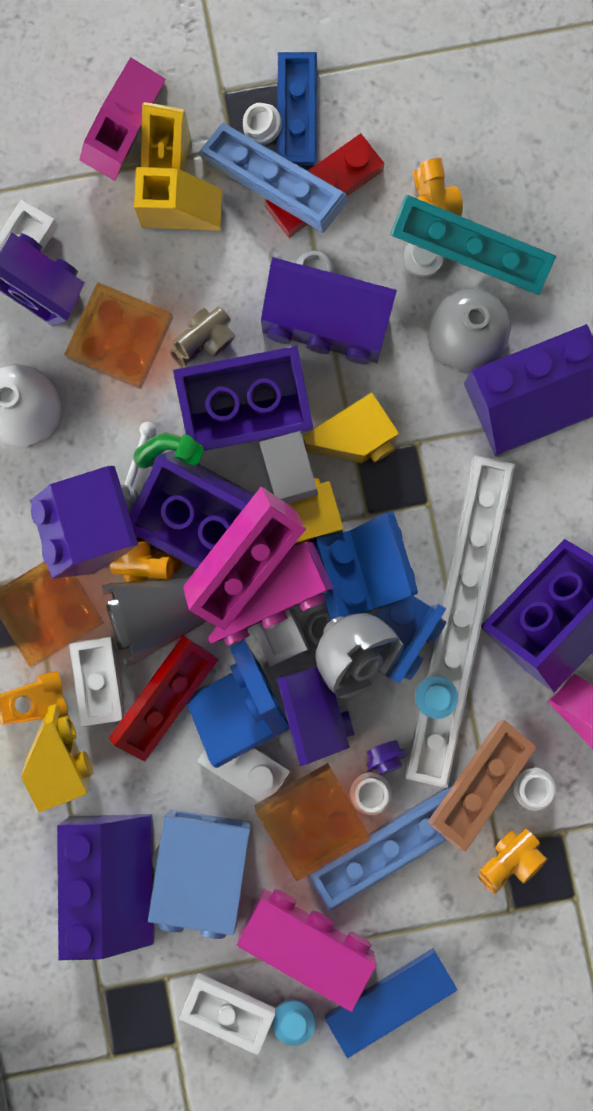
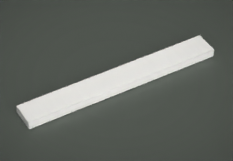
M476 455L472 459L441 604L446 608L441 618L446 620L447 623L433 643L426 678L441 676L450 680L457 689L458 703L455 710L449 716L441 719L430 718L419 710L405 773L406 779L448 788L515 467L513 463Z

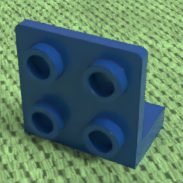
M394 512L383 513L349 531L319 536L308 541L313 542L334 588L323 593L331 620L339 616L346 617L352 614L369 612L418 594L415 574L410 566L402 540V531L398 526Z
M411 596L378 609L375 617L383 620L396 632L404 647L399 660L385 677L399 684L403 678L411 680L424 660L423 657L418 655L425 643H434L447 623L446 620L441 618L446 610L445 607L440 604L429 606L415 596Z
M245 639L229 647L236 661L235 664L230 666L232 673L195 692L187 703L208 759L214 768L230 762L290 729L265 672Z

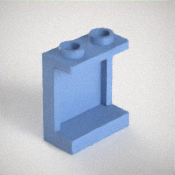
M170 809L164 816L148 922L158 924L159 929L167 932H182L184 928L201 930L200 934L202 936L212 939H223L226 937V934L234 935L237 926L252 822Z

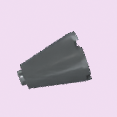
M189 578L117 582L101 586L103 596L112 594V599L108 600L109 605H106L119 650L128 648L130 657L123 659L126 667L138 663L208 622L188 609L183 586Z

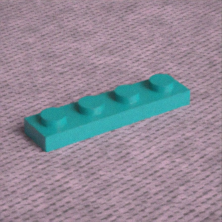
M410 195L404 196L390 232L392 237L537 295H540L556 259V255Z

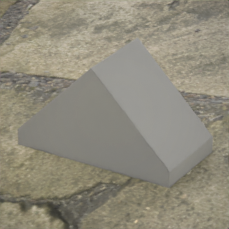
M301 431L259 442L272 490L276 497L288 504L318 495Z

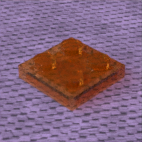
M97 282L64 355L73 362L141 390L173 320L172 313Z
M44 561L0 588V619L29 667H35L67 647L70 643L75 642L104 624L78 578L72 576L51 579L48 565Z
M329 763L254 805L255 812L296 881L371 839Z

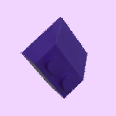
M11 232L0 248V292L52 327L67 321L85 282L76 277L78 271L66 261L59 258L53 261L41 252L43 247L36 240L23 233L18 237Z
M115 466L102 467L49 484L30 500L31 517L38 528L42 543V557L48 565L51 579L95 574L138 546Z
M317 666L285 674L277 678L300 766L310 764L350 748L347 737L354 736L355 733L349 712L344 711L340 713L337 695L327 687Z

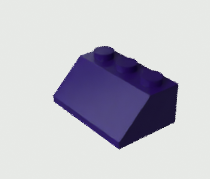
M272 257L261 315L262 333L268 334L267 337L282 344H290L291 340L307 344L306 347L309 350L319 354H329L330 351L346 355V359L357 364L366 365L370 361L378 363L397 290Z
M587 324L471 370L464 382V386L495 457L593 417V336Z
M298 346L173 370L185 434L204 447V451L314 429Z
M171 450L158 455L133 507L130 519L136 536L197 569L255 494L199 463L194 467L175 459L176 451Z
M566 539L541 562L481 625L483 631L516 663L553 693L593 653V555Z
M152 814L69 816L57 825L58 961L105 959L154 944V923L148 922L154 885Z

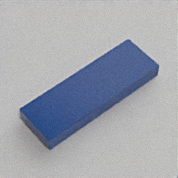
M278 52L277 111L282 118V127L277 136V154L306 171L317 164V52Z
M432 948L362 991L352 1012L342 1006H338L325 1014V1021L348 1059L458 990L436 951Z

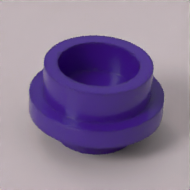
M397 740L383 743L366 752L369 759L366 766L368 771L377 769L380 776L403 767L401 759L407 756L405 748L400 749Z

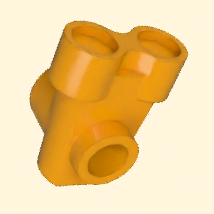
M433 158L420 163V168L412 172L415 188L419 193V197L416 198L462 216L463 201L461 192L456 185L445 187V172L442 158Z
M136 536L138 546L110 563L111 573L123 575L124 582L146 581L148 577L150 579L170 580L173 572L179 573L182 567L181 560L163 550L151 551V544Z
M54 671L37 675L36 682L0 693V724L4 726L43 720L48 707L56 703L63 717L68 715L59 673ZM18 697H25L28 702V710L25 713H20L15 708V701Z
M525 828L517 835L511 830L496 845L495 849L499 854L496 857H492L479 870L480 875L478 878L490 892L496 894L512 874L525 884L545 864L547 858L538 850L540 842L530 831Z

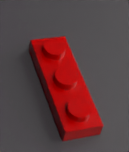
M360 133L313 166L308 172L349 196L383 172L385 163L362 133ZM265 200L266 209L288 238L308 225L269 200Z
M182 636L108 739L115 747L145 762L219 659L186 636Z

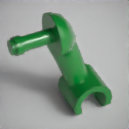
M164 432L139 446L134 452L133 459L138 467L145 469L150 466L153 467L158 455L166 450L176 451L175 459L195 467L201 459L204 447L189 435L183 434L180 437Z

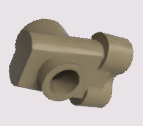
M219 306L210 313L203 308L195 314L188 323L191 329H186L173 340L174 347L170 350V354L179 366L185 368L203 349L212 358L224 351L236 337L228 327L231 320L228 314Z

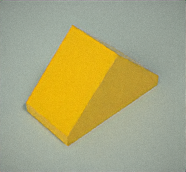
M144 102L142 104L141 167L176 168L185 171L191 143L185 109Z

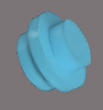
M441 676L428 677L416 689V705L424 715L430 718H445L457 706V689L447 678Z
M286 1000L276 1008L272 1021L273 1031L276 1037L284 1044L291 1046L301 1045L308 1041L314 1032V1012L302 1000Z

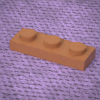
M505 720L498 721L427 824L459 850L466 852L537 747Z

